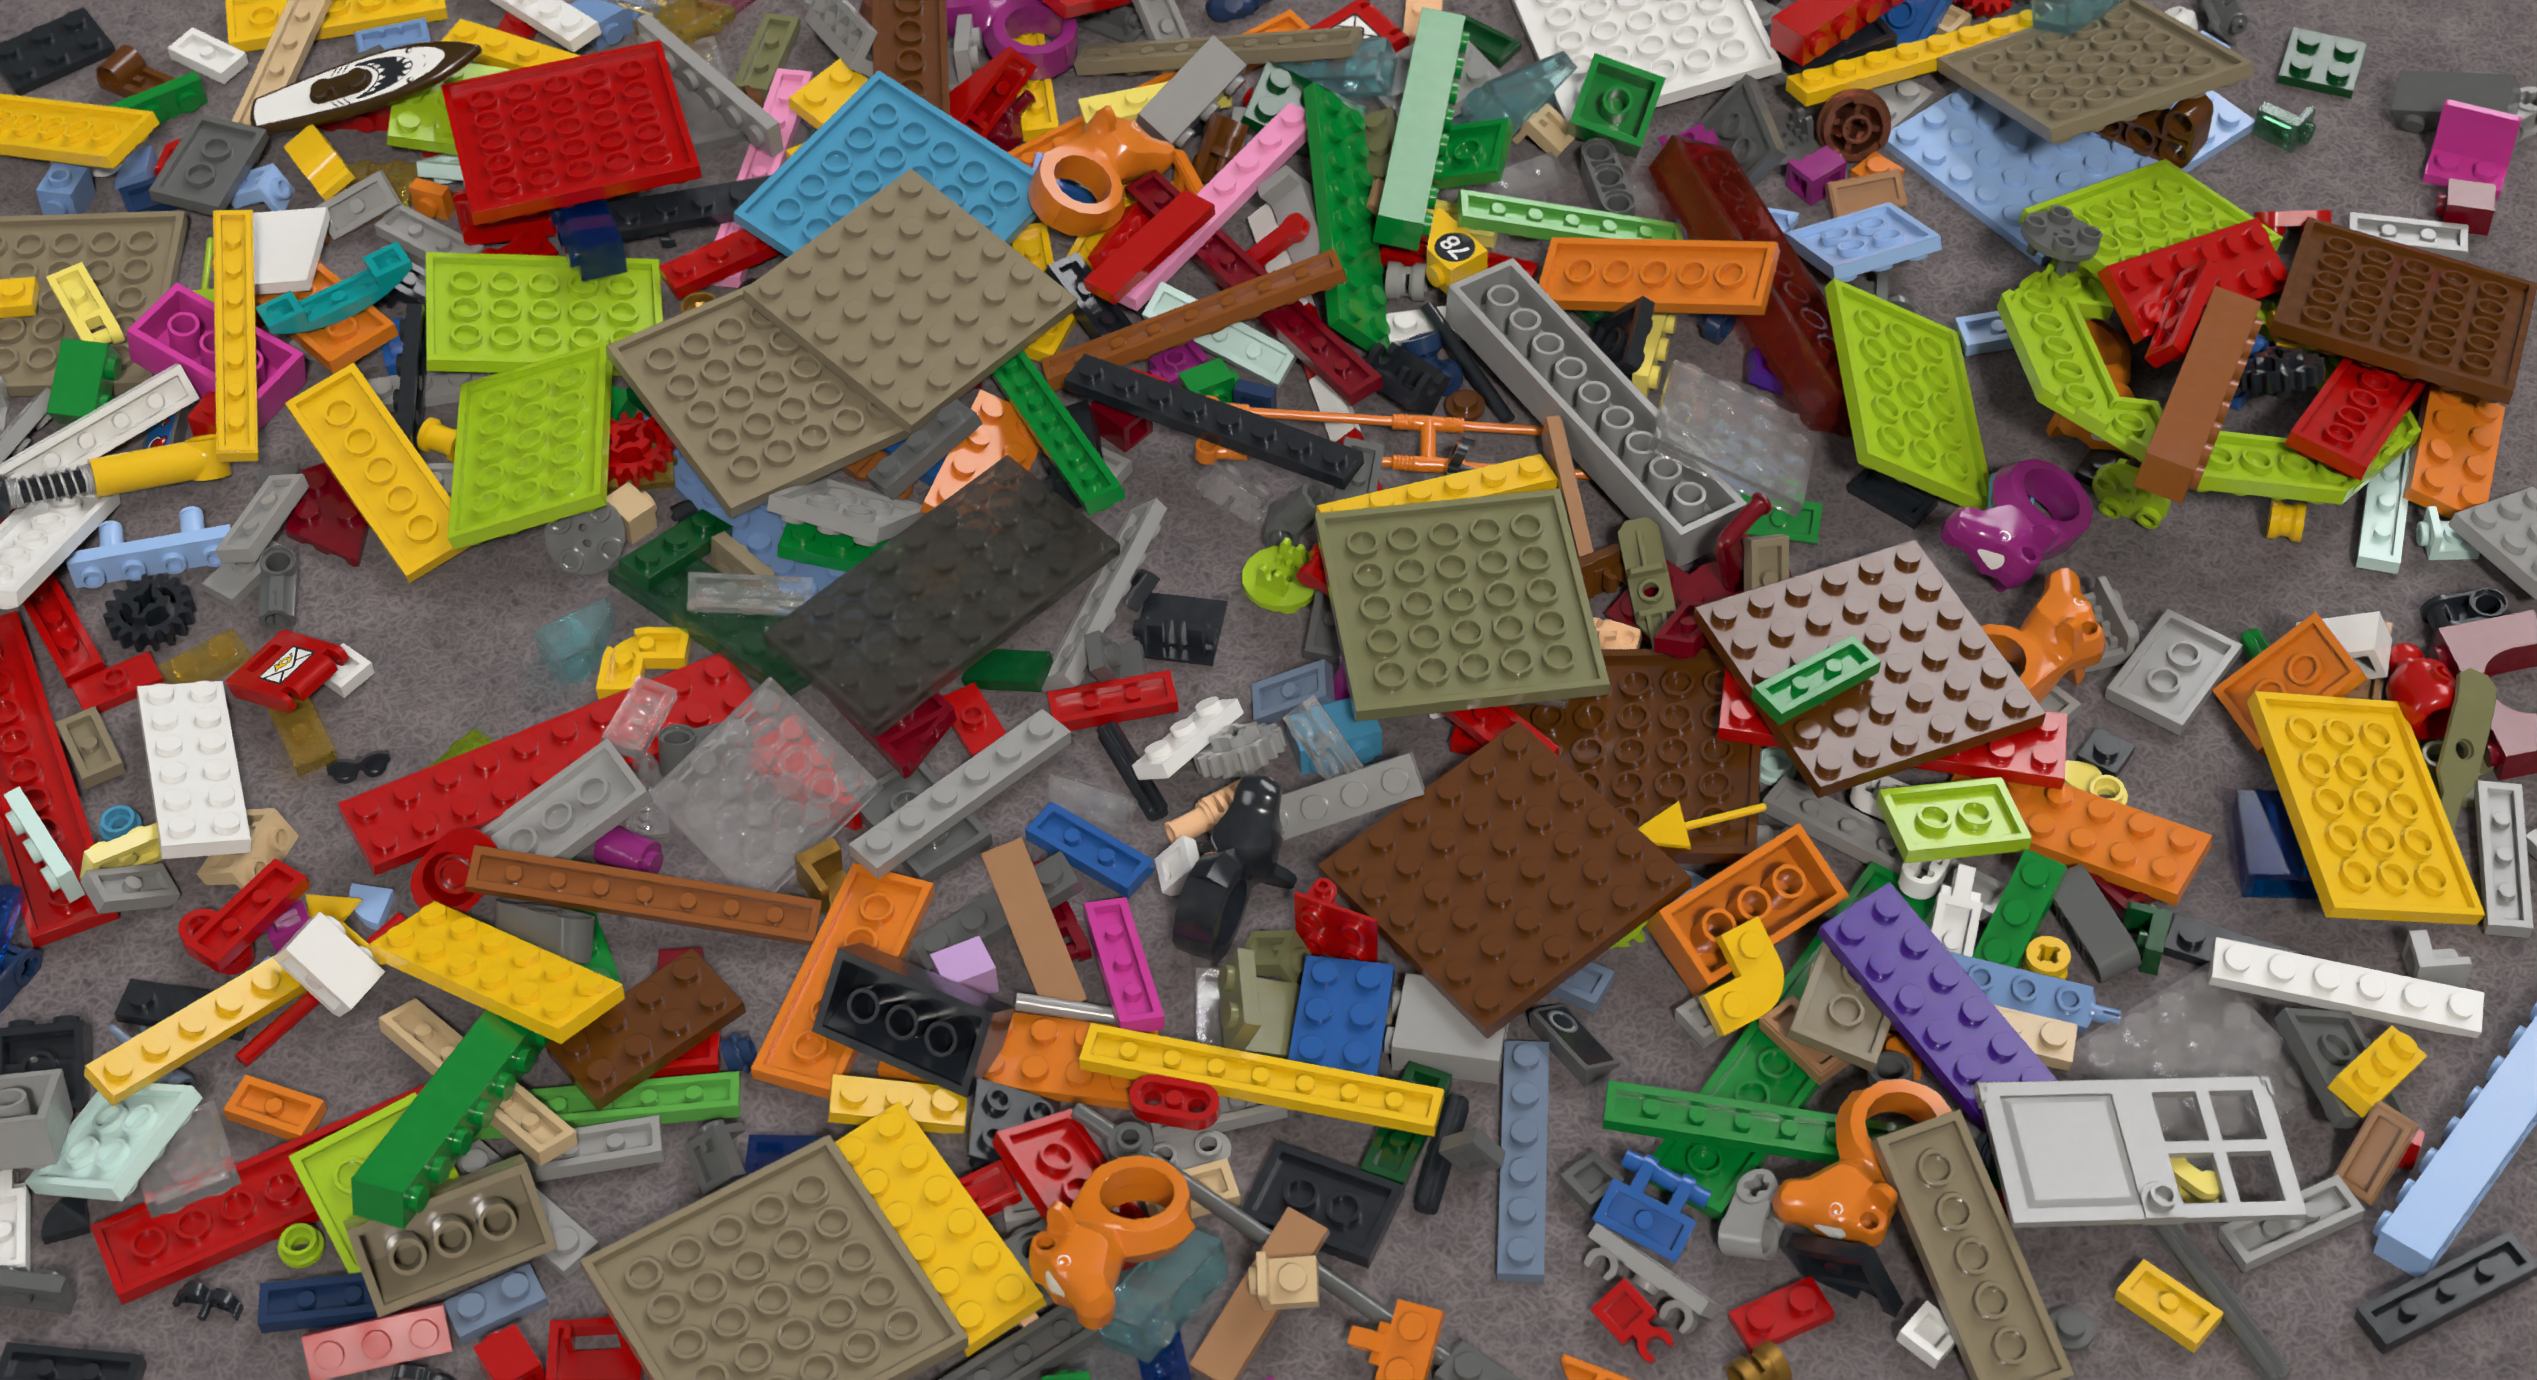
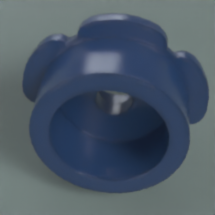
M734 1031L731 1033V1037L721 1040L722 1055L729 1071L740 1072L744 1070L746 1074L750 1073V1064L755 1061L758 1055L752 1038L749 1035L743 1037L739 1031Z

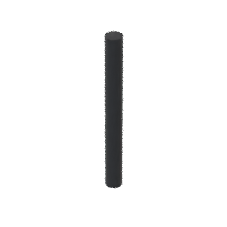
M1433 302L1424 304L1420 312L1433 330L1439 331L1443 344L1460 365L1478 393L1484 398L1499 422L1507 424L1514 421L1515 415Z

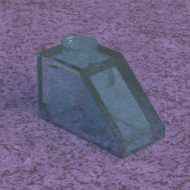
M605 597L533 631L538 654L560 687L571 682H581L592 672L598 670L603 653L609 645L616 628L611 601L608 597Z

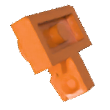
M1398 1299L1391 1324L1380 1321L1377 1332L1352 1325L1347 1344L1352 1345V1348L1371 1353L1368 1363L1378 1366L1375 1380H1427L1446 1313L1442 1310Z

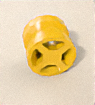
M2272 499L2266 538L2276 539L2279 536L2288 537L2291 542L2300 543L2305 522L2306 503L2296 502L2293 505L2284 504L2282 500Z
M2053 936L2035 938L2028 944L2026 949V960L2023 970L2066 980L2068 975L2067 969L2071 960L2070 949L2066 943Z

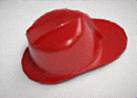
M461 827L450 830L434 844L418 862L411 875L410 889L413 899L420 909L436 901L464 914L478 902L484 894L467 892L465 886L474 845L498 849V846L488 835L478 829Z

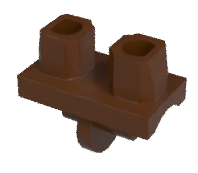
M1212 113L1211 119L1207 120L1204 127V138L1197 155H1194L1191 163L1201 181L1209 183L1240 152L1249 127L1248 125Z

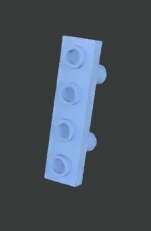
M191 506L183 508L179 513L181 533L124 542L121 523L113 520L105 521L98 527L99 547L73 551L66 558L67 567L76 588H98L104 583L129 579L138 581L141 580L143 574H147V576L159 573L179 574L185 569L206 565L219 567L223 563H221L215 550L231 529L230 524L205 528L203 511L199 507Z

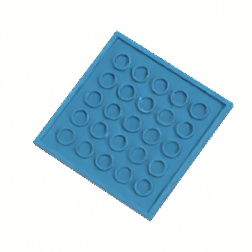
M878 70L734 212V222L789 257L902 174L912 169L1010 245L1037 217V214L1031 208L1028 197L1030 180L1035 170Z

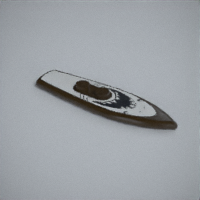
M432 41L399 46L373 53L255 98L251 107L250 123L251 126L266 129L268 136L303 129L312 124L317 126L371 112L418 95L445 81L482 53V48L477 44L458 41Z

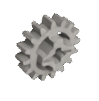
M1256 721L1249 724L1234 723L1225 726L1219 733L1209 736L1210 743L1199 751L1193 759L1198 774H1202L1204 778L1211 775L1213 778L1221 776L1222 779L1239 776L1243 778L1245 775L1255 774L1256 770L1270 764L1269 759H1275L1278 757L1277 753L1285 751L1284 746H1286L1281 727H1277L1276 723L1267 726L1266 723L1258 725Z

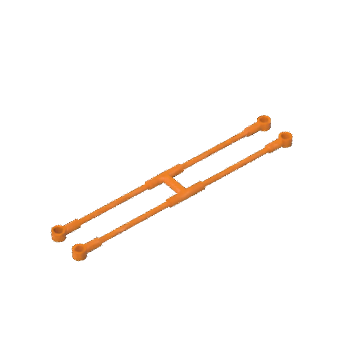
M1207 395V397L1220 401L1214 396ZM1226 403L1270 419L1391 426L1392 429L1420 431V456L1393 454L1392 457H1383L1381 467H1391L1392 470L1444 473L1449 458L1436 457V432L1463 434L1464 431L1542 436L1544 427L1465 421L1464 418L1395 413L1392 416L1255 408L1249 407V404ZM1200 438L1195 444V459L1204 465H1211L1218 459L1247 461V458H1253ZM1465 459L1462 463L1463 465L1474 467V469L1494 465L1491 463L1465 462ZM1574 469L1576 479L1593 480L1584 469Z

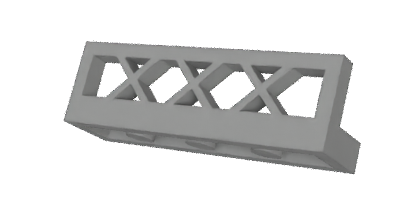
M813 0L804 18L806 23L841 58L849 69L872 77L873 52L870 48L878 32L847 0Z

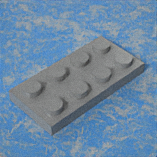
M607 738L504 811L503 815L481 828L480 831L488 835L498 846V849L570 860L647 805L653 798Z

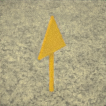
M1678 801L1638 829L1657 846L1691 849L1687 830L1764 812L1767 806L1764 803L1684 822Z
M306 894L308 912L311 918L319 912L324 916L333 917L345 928V935L357 946H363L371 951L370 944L344 923L347 917L362 902V899ZM377 960V963H378L379 965H384V964H385V963L380 962V961Z

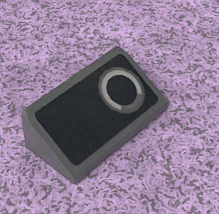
M1565 1003L1537 1008L1530 1012L1529 1028L1542 1042H1549V1050L1584 1087H1587L1620 1066L1618 1059Z

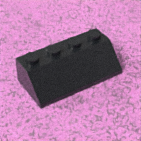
M857 943L837 949L812 1032L968 1098L975 1090L976 1079H983L1003 1049L1016 1007L869 945Z

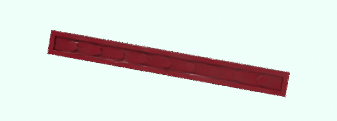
M1156 169L1124 187L1126 198L1133 204L1138 203L1143 214H1146L1150 220L1181 193ZM1221 229L1191 257L1224 289L1268 274L1259 263ZM1299 300L1293 304L1282 305L1263 312L1260 316L1256 317L1258 321L1350 406L1383 387L1382 376Z

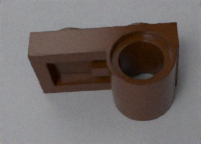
M121 45L96 68V78L99 87L124 98L175 79L172 76L146 66L139 52L128 45Z

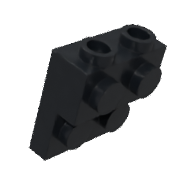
M62 1015L54 1017L52 1019L53 1023L36 1024L33 1020H13L8 1022V1027L0 1028V1075L62 1068L73 1113L81 1112L89 1102V1082L84 1073L85 1065L93 1061L92 1027L84 1020H80L79 1016Z

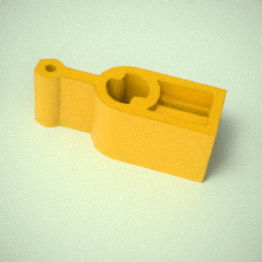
M313 124L307 126L283 146L325 201L332 198L355 179V176L348 169V165L333 145Z

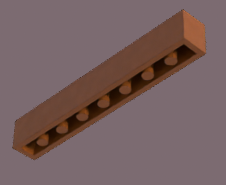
M2215 286L2133 486L2182 504L2188 488L2197 491L2263 323L2262 319L2256 318L2262 302Z

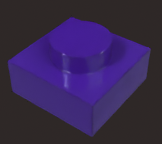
M1753 347L1746 358L1748 381L1761 390H1770L1783 396L1790 386L1789 361Z

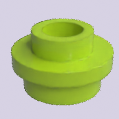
M297 1223L283 1231L277 1250L281 1261L286 1266L301 1269L315 1264L322 1257L325 1251V1241L318 1229L305 1223ZM300 1244H309L303 1250L294 1251V1249Z

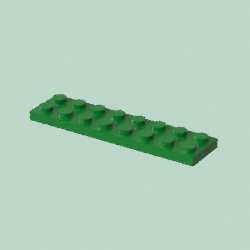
M1313 82L1303 89L1320 251L1323 253L1335 249L1347 281L1325 291L1328 325L1369 353L1377 342H1381L1385 345V349L1380 357H1384L1387 348L1390 346L1388 338L1390 326L1387 322V298L1384 293L1383 266L1380 261L1379 243L1372 242L1376 219L1374 214L1366 207L1370 195L1369 187L1373 185L1372 177L1368 172L1369 149L1365 134L1366 122L1358 110L1350 108L1340 101L1333 92L1327 91Z

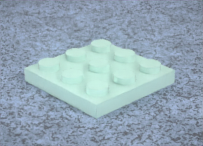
M151 1083L112 1106L97 1091L69 1126L57 1164L49 1165L42 1169H35L25 1183L35 1194L123 1201L125 1197L129 1196L137 1188L138 1180L149 1166L162 1156L165 1146L177 1130L190 1120L192 1111L203 1097L190 1085Z

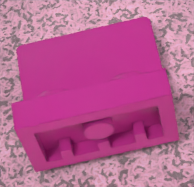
M2445 100L2422 182L2447 187L2449 178L2496 184L2495 199L2498 200L2522 118L2514 114L2454 100Z

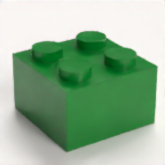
M1594 53L1566 134L1586 141L1593 138L1607 139L1612 142L1617 152L1637 158L1666 78Z

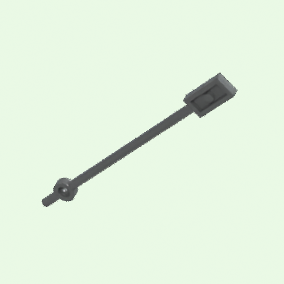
M1082 1102L1074 1107L1071 1118L1107 1141V1153L1110 1161L1120 1157L1136 1155L1159 1158L1166 1161L1186 1178L1192 1200L1261 1247L1264 1246L1272 1231L1154 1152L1153 1136L1144 1125L1136 1122H1125L1116 1126ZM1133 1139L1138 1142L1133 1145H1127L1123 1141ZM1318 1262L1320 1287L1378 1326L1380 1321L1391 1324L1393 1312ZM1463 1340L1453 1352H1450L1439 1343L1437 1344L1432 1362L1440 1368L1435 1372L1434 1380H1521Z

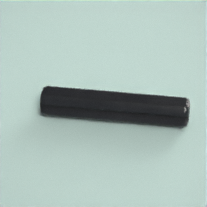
M1110 721L1106 725H1101L1098 728V739L1147 820L1154 822L1168 815V804L1152 779L1138 780L1132 765L1140 758L1119 724L1115 721Z
M1450 1094L1445 1099L1435 1136L1433 1137L1414 1197V1210L1419 1213L1435 1215L1438 1212L1452 1167V1163L1438 1152L1442 1137L1463 1131L1469 1112V1100L1464 1096Z

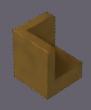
M833 837L795 855L797 881L811 899L822 900V914L829 911L847 875L842 868L841 848Z

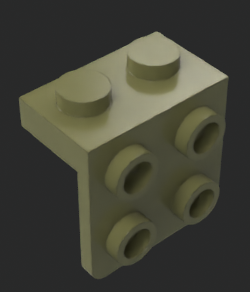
M1236 948L1228 962L1220 967L1217 979L1224 1048L1288 1060L1301 985L1257 977L1254 950Z

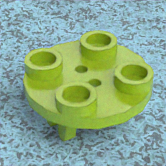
M2120 458L2117 463L2103 465L2096 471L2092 481V489L2096 498L2100 501L2098 509L2103 515L2112 519H2118L2122 515L2139 522L2148 529H2155L2169 513L2170 499L2133 486L2140 468L2129 465V460Z
M1285 537L1280 545L1259 550L1248 559L1242 570L1244 594L1259 607L1284 614L1295 613L1300 608L1307 606L1314 600L1316 588L1311 589L1302 585L1297 580L1296 574L1302 564L1310 561V553L1306 551L1303 544H1299L1297 547L1292 546V541L1288 537Z

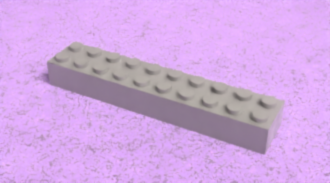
M1514 258L1448 285L1445 320L1543 426L1546 417L1560 415V418L1563 420L1571 456L1630 520L1648 517L1658 524L1665 558L1680 567L1715 550L1717 538L1723 528L1733 520L1747 503Z

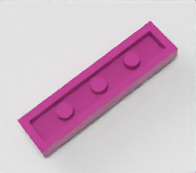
M1127 898L1083 903L1084 920L1117 1027L1138 1032L1163 1030L1165 1016Z

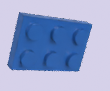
M1306 955L1288 1060L1379 1077L1395 976V965Z

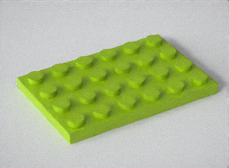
M2167 159L2024 208L2019 223L2023 224L2028 214L2049 211L2051 206L2061 205L2069 208L2073 212V217L2087 225L2098 228L2103 235L2097 254L2090 260L2081 261L2079 265L2090 271L2092 277L2100 280L2097 273L2108 265L2254 218ZM2262 224L2269 235L2275 251H2277L2283 237Z
M426 252V371L500 373L603 341H608L611 344L663 322L661 281L658 267L660 266L659 259ZM613 365L612 376H621Z
M1833 278L1824 289L1858 463L1868 469H1873L1893 477L1899 482L1922 489L1930 495L1958 504L1960 507H1973L1979 510L1987 509L1989 472L1958 332Z
M608 341L460 385L447 536L454 550L470 545H478L490 539L507 534H516L521 530L545 523H554L562 518L583 512H591L597 508L607 506L613 364L606 356V346L609 345Z

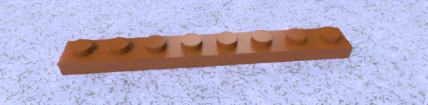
M1331 249L1040 360L1051 389L1053 391L1062 388L1066 389L1064 379L1084 353L1119 366L1134 361H1142L1152 356V354L1171 347L1182 346L1189 340L1202 335L1219 332L1226 326L1245 319L1256 318L1263 312L1282 305L1293 304L1300 298L1319 291H1328L1337 284L1347 281L1335 249Z
M474 845L465 886L467 892L812 946L817 936L822 909V900L478 845Z

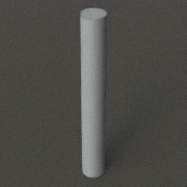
M1024 993L1016 994V1011L1117 1025L1110 1006Z

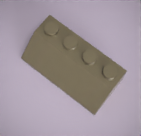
M522 1154L438 1185L430 1195L424 1211L416 1213L405 1229L360 1216L343 1221L378 1318L557 1249L529 1167Z

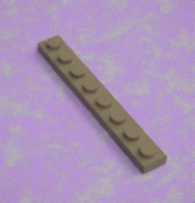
M1361 26L1215 36L1245 64L1262 63L1264 66L1267 60L1275 64L1290 61L1307 64L1320 59L1345 61L1355 56L1363 41ZM1211 37L1085 45L1074 61L1077 76L1091 75L1094 78L1104 77L1113 73L1137 75L1143 71L1157 70L1161 73H1170L1181 69Z

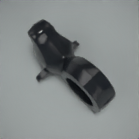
M1245 775L1237 785L1233 802L1214 827L1211 834V843H1199L1197 849L1200 859L1187 876L1175 912L1172 942L1176 949L1211 961L1222 960L1240 928L1254 885L1263 883L1286 889L1295 887L1297 882L1296 875L1277 863L1279 850L1284 838V828L1279 813L1282 784L1262 775Z

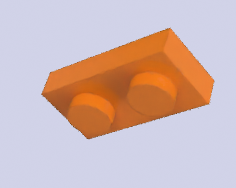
M245 1074L223 1108V1112L229 1121L291 1141L315 1131L326 1114L327 1107L322 1099Z

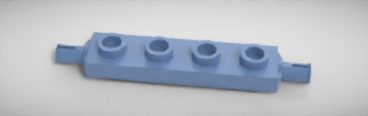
M1950 952L1988 999L1996 1006L2078 1024L2077 1032L2080 1033L2085 1032L2091 1021L2118 1028L2122 1010L2095 1004L2096 999L2093 991L2094 987Z

